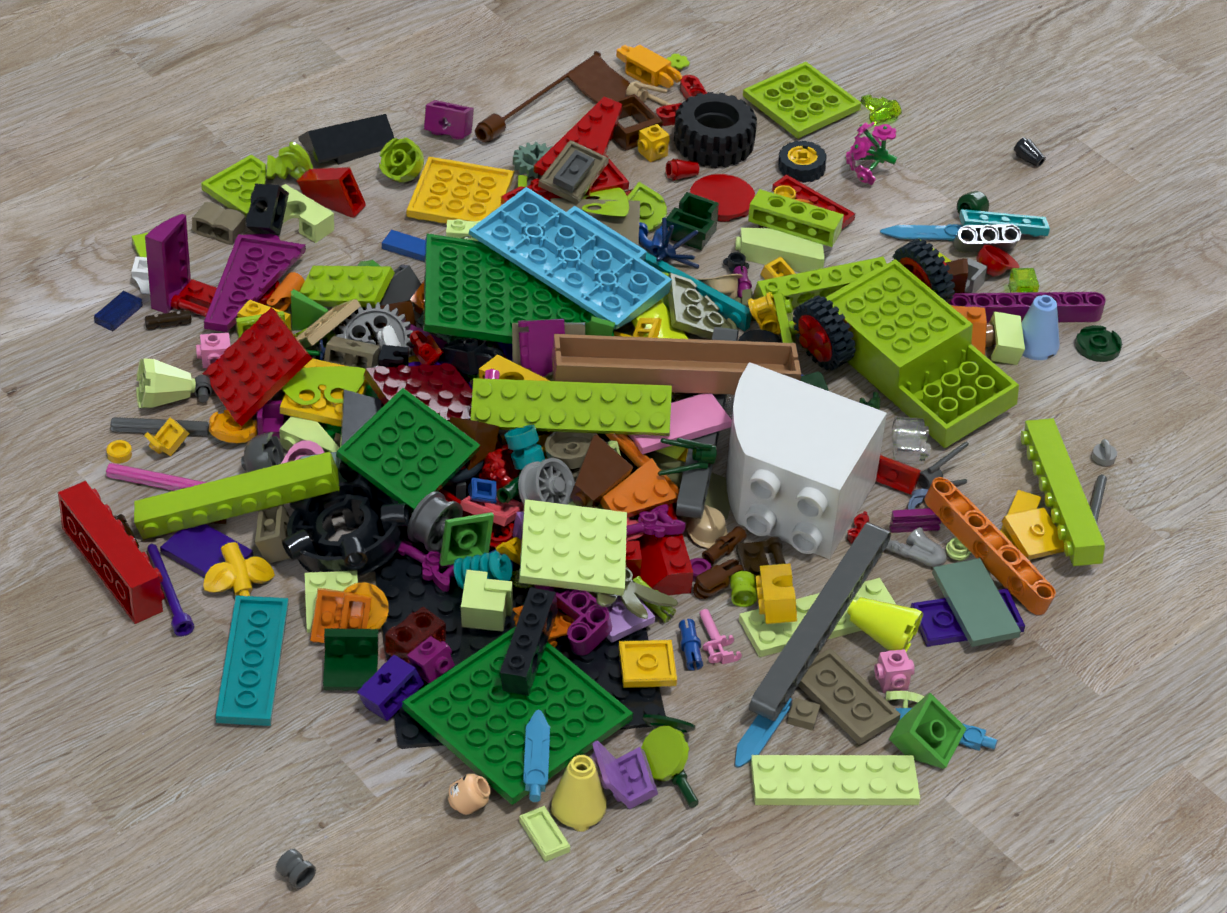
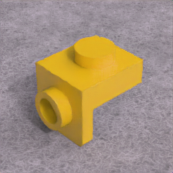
M170 417L155 436L148 432L144 436L150 441L148 446L156 453L161 454L163 451L167 455L172 456L190 433Z

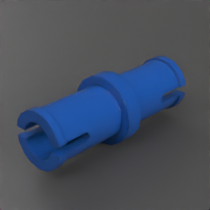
M684 619L678 624L682 638L680 642L681 650L685 653L687 669L694 671L693 661H695L697 670L703 667L700 653L701 640L697 637L695 621L687 619L689 628H686Z

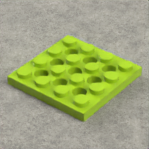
M803 62L743 89V97L796 138H801L861 110L862 104L807 62Z

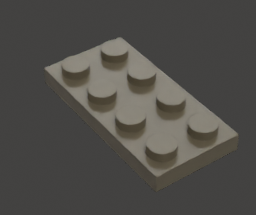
M831 648L817 655L798 685L815 703L821 704V708L859 745L900 720L901 714Z

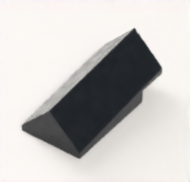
M386 114L310 130L299 136L301 144L318 164L334 159L338 165L380 152L385 144L394 139Z

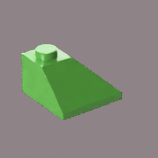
M491 512L445 520L440 565L454 564L457 558L464 559L466 556L473 558L477 554L489 553L494 514Z
M928 693L899 720L889 740L904 755H914V760L944 769L947 767L967 728L931 693Z

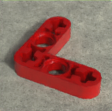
M685 75L680 79V91L685 99L700 93L707 94L696 76ZM681 103L657 108L656 115L663 121L662 126L675 125L676 110Z

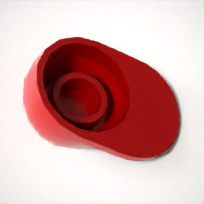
M984 245L978 252L977 262L986 265V273L991 276H1000L1008 269H1019L1017 261L998 247Z

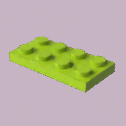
M313 265L299 292L323 307H335L357 299L361 305L360 307L367 308V303H370L371 307L375 308L377 302H381L395 272L391 266Z

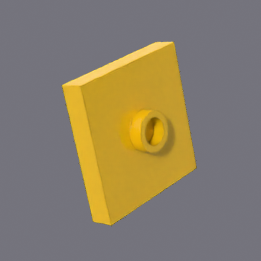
M1045 508L1007 515L1002 519L1001 522L1015 545L1028 560L1064 552V542L1059 540L1057 527L1052 522Z
M672 640L619 641L618 648L623 688L677 686Z

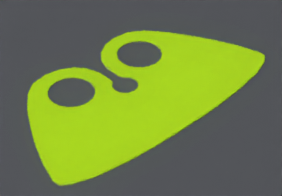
M612 188L590 194V196L599 197L598 200L616 201H605L606 203L604 204L591 203L582 207L586 212L610 216H626L629 212L628 198L621 188ZM596 205L600 206L601 209L589 210L587 207Z
M348 366L302 368L281 389L296 403L310 405L317 402L321 397V391L318 389V386L325 385V398L333 403H342V399H335L330 395L331 391L335 388H341L357 393L365 380V368ZM303 390H311L315 396L309 401H304L300 399L299 393Z

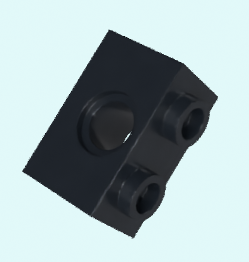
M255 184L254 191L251 194L249 213L246 216V227L256 234L280 235L289 192L280 185Z

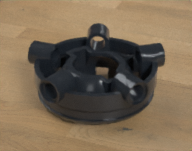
M358 473L354 481L339 483L338 491L289 503L294 511L287 525L288 537L282 540V545L291 560L298 559L301 566L310 573L357 571V577H361L386 564L396 553L403 539V526H408L409 523L408 507L406 503L398 504L397 500L391 498ZM376 511L381 512V520ZM342 512L348 529L359 527L351 533L341 535L338 541H329L336 534L331 519L332 515Z

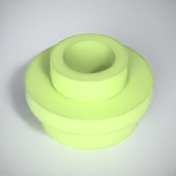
M957 537L951 539L946 545V554L954 560H965L971 554Z

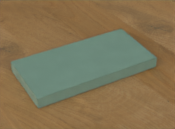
M980 558L933 567L932 574L971 647L1019 638L1021 631Z

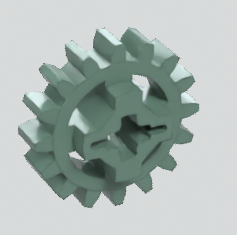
M535 142L533 145L526 143V147L520 145L519 150H515L513 155L514 170H519V175L527 174V178L531 176L535 177V179L539 178L542 175L534 172V164L553 146L546 147V143L540 145L538 142Z

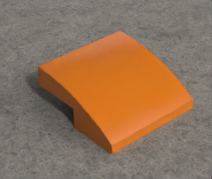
M317 588L310 641L324 643L325 628L367 629L371 597Z

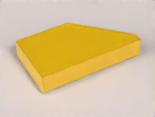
M518 537L512 538L498 545L496 551L502 555L506 554L510 560L520 565L522 540Z

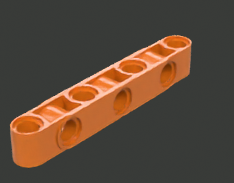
M943 477L935 478L924 498L926 505L976 558L981 559L987 570L1028 611L1035 615L1045 614L1056 595L1054 587L951 481Z

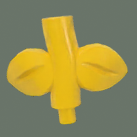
M231 542L220 548L225 562L210 567L205 575L203 587L204 591L213 593L223 592L233 587L235 596H250V593L253 591L251 582H268L275 576L271 565L261 557L254 556L245 560L238 543Z

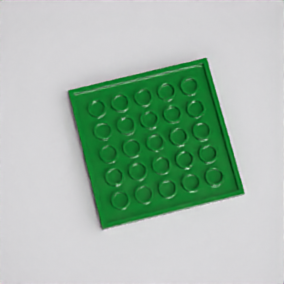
M516 626L402 701V709L478 776L483 777L511 805H514L530 793V791H525L526 784L523 782L526 726L536 710L542 711L550 726L548 780L566 768L575 756L584 755L593 748V742L598 740L601 743L633 720V712L548 642L529 696L503 691L500 670Z

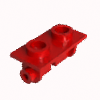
M419 330L413 331L410 334V341L415 346L412 350L421 364L432 365L437 362L443 352L430 334L426 337Z

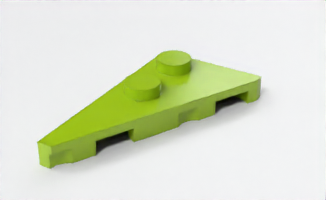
M783 293L775 294L773 297L783 343L796 344L795 334H798V331L794 329L796 323L793 322L790 299L786 300Z

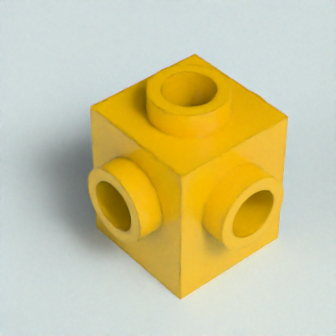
M658 124L639 130L638 152L649 162L668 156L669 134Z

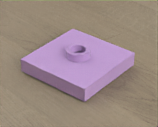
M618 595L613 605L607 607L613 626L612 631L607 636L611 643L655 623V615L641 600L640 602L648 613V619H642L632 614L624 606L620 595ZM603 619L596 620L595 622H602Z

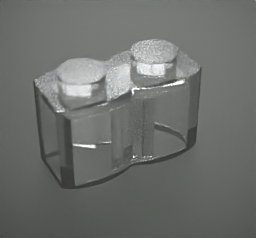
M894 417L892 443L895 461L903 464L924 465L925 458H929L930 443H926L929 427L925 426L924 419Z

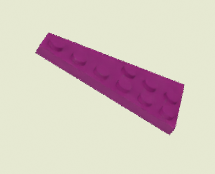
M238 234L205 317L204 329L228 332L236 324L237 313L248 300L257 302L306 252V244Z

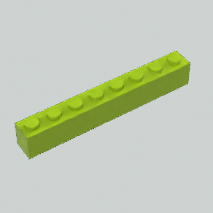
M1054 418L1025 421L1024 431H1021L1022 445H1026L1027 458L1032 461L1033 473L1039 478V489L1044 491L1046 507L1051 509V519L1058 527L1059 540L1064 542L1066 557L1069 556L1073 566L1103 564L1104 540Z
M326 452L134 501V523L144 540L338 491V468L331 452Z

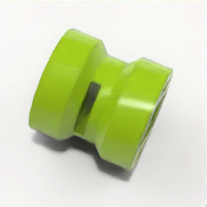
M747 571L733 574L730 578L731 600L733 604L738 607H749L755 604L757 601L755 576Z

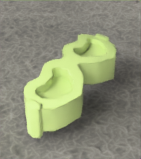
M886 691L885 700L888 702V700L903 699L902 708H908L909 700L918 703L924 696L909 691Z

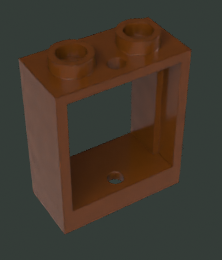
M636 94L615 100L622 104V112L619 119L632 115L639 122L627 128H624L617 122L616 127H614L612 138L625 151L638 147L639 130L655 124L662 128L663 121Z

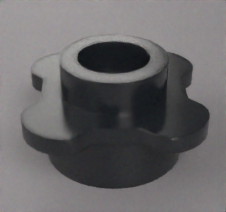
M730 253L728 258L723 260V264L729 268L731 273L738 266H741V271L743 266L747 270L749 269V263H746V257L742 253Z

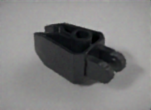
M475 338L457 339L440 348L443 353L439 357L440 364L449 363L453 365L459 373L478 375L479 368L497 354L502 357L504 355L501 350L488 347L486 340Z

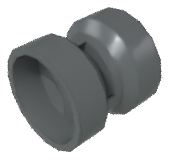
M290 849L279 858L276 864V871L283 877H289V882L295 888L301 889L313 879L316 867L310 861H304L303 855L299 851Z

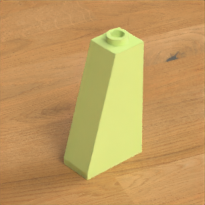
M741 227L740 237L736 236L735 249L745 255L746 261L766 265L781 256L793 271L800 273L822 269L824 266L823 244L771 228Z

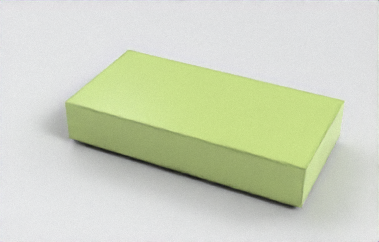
M545 806L519 816L520 824L545 862L570 852L569 843Z

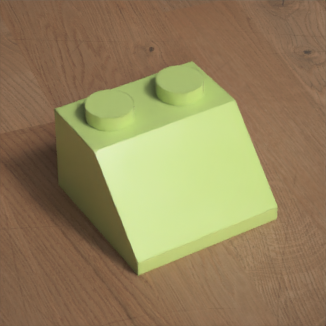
M357 571L305 573L307 633H311L317 588L344 591L346 587L358 583Z

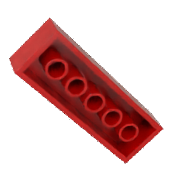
M86 481L59 491L58 500L62 529L134 624L162 613L164 594L160 583L163 582V578L159 569L152 567L147 554L138 549L132 535L128 536L122 522L114 518L109 505L103 504L98 491L95 488L92 489Z

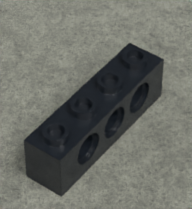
M530 587L500 670L503 691L529 696L558 612L556 592Z

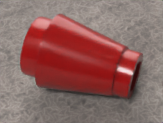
M673 158L666 163V176L672 178V180L697 176L699 174V164Z

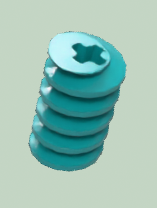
M493 551L490 554H477L473 558L471 556H466L464 559L457 558L454 562L455 578L458 586L464 589L467 570L488 572L487 579L510 581L512 576L510 558L506 554L501 555L498 551Z

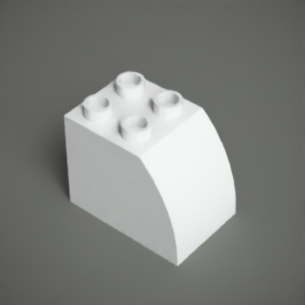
M749 362L735 392L726 472L728 499L736 522L745 526L755 535L779 537L781 541L791 544L801 553H815L830 559L876 482L887 413Z

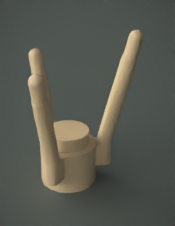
M635 81L626 90V96L636 94L643 102L649 98L664 106L672 105L649 94L647 91L667 93V89Z

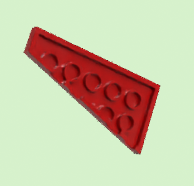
M603 97L534 164V172L543 176L570 140L605 156L608 143L613 136L614 127H616L622 112V104ZM592 186L589 188L585 195L590 196Z

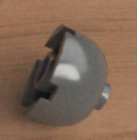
M273 432L255 436L247 443L244 456L241 457V464L245 471L251 472L281 464L285 455L279 438L277 436L272 437Z

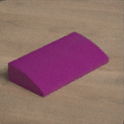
M184 214L162 222L145 236L151 309L162 313H169L173 309L171 307L172 297L175 294L178 295L191 281L187 219Z

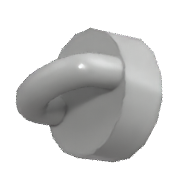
M1103 439L1101 444L1094 447L1092 459L1098 465L1110 466L1116 461L1117 451L1110 445L1108 440Z

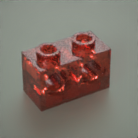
M423 606L415 613L409 614L396 627L394 626L385 634V652L391 657L396 655L410 664L407 655L430 636L440 642L446 641V623Z

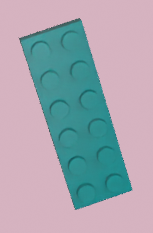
M236 595L216 711V723L271 726L289 607L288 598Z

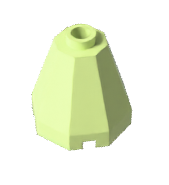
M143 358L139 361L136 381H139V387H136L138 408H153L190 397L191 393L195 392L196 382L195 378H191V373L155 359Z

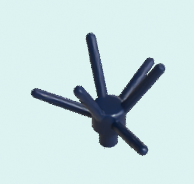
M663 217V246L657 250L656 260L658 262L662 260L667 263L673 259L688 266L699 268L698 264L689 261L695 259L694 255L676 254V249L697 235L698 230H694L672 246L669 244L674 226L671 225L667 232V219Z

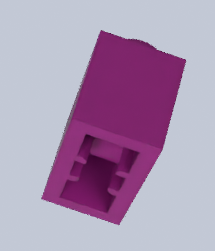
M433 100L426 104L424 130L431 131L434 135L447 134L451 135L453 139H464V137L472 133L474 108Z

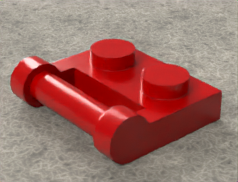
M192 279L178 295L175 294L172 297L171 307L177 310L182 308L206 317L217 287Z

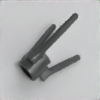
M967 441L933 466L920 472L918 479L920 486L929 490L935 478L943 477L940 467L966 448L969 443ZM967 479L955 480L951 482L954 484V486L967 483Z

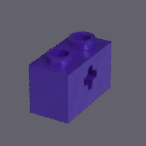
M393 655L363 684L357 693L368 710L388 721L402 707V701L416 693L424 683L415 667Z

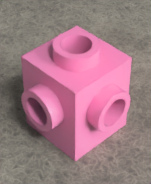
M229 332L200 335L201 344L196 345L197 359H202L203 368H207L219 359L230 346Z
M905 649L880 652L878 664L874 665V673L879 681L882 692L909 689L911 675H914L915 669L912 659H908Z

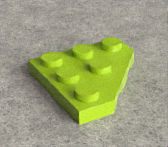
M251 154L203 181L201 188L229 209L244 214L246 220L255 184H266V164Z

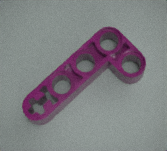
M534 584V587L537 589L556 592L557 607L574 619L575 622L568 628L567 635L571 649L575 654L586 655L590 653L612 631L613 626L607 607L600 606L596 598L587 591ZM578 605H584L583 607L577 608ZM603 619L602 622H595L596 620ZM579 637H585L583 640H576Z

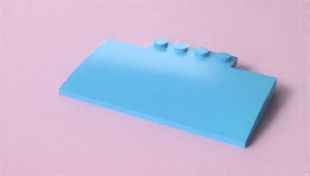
M527 187L469 229V235L598 318L615 322V329L645 312L670 291L672 279L643 261L646 258V250L578 207L573 206L565 212Z

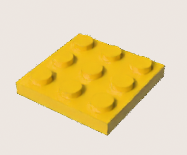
M312 358L303 368L345 365ZM366 379L357 393L365 395L369 385ZM319 385L318 389L321 391V397L317 402L310 405L298 404L285 393L280 405V414L341 427L342 403L328 401L324 396L326 386ZM335 388L331 391L330 395L335 399H342L344 389ZM303 390L299 393L300 399L304 401H309L315 396L311 390Z

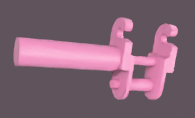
M701 610L699 615L711 641L703 645V650L708 651L710 654L708 661L710 663L721 662L722 664H727L740 660L742 657L740 651H737L736 656H734L733 651H724L722 648L734 642L733 635H730L728 640L725 635L720 636L709 610Z

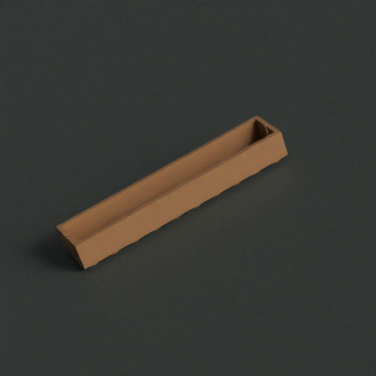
M554 334L552 348L554 381L672 386V392L735 395L739 380L749 362L799 381L801 379V369L795 343Z

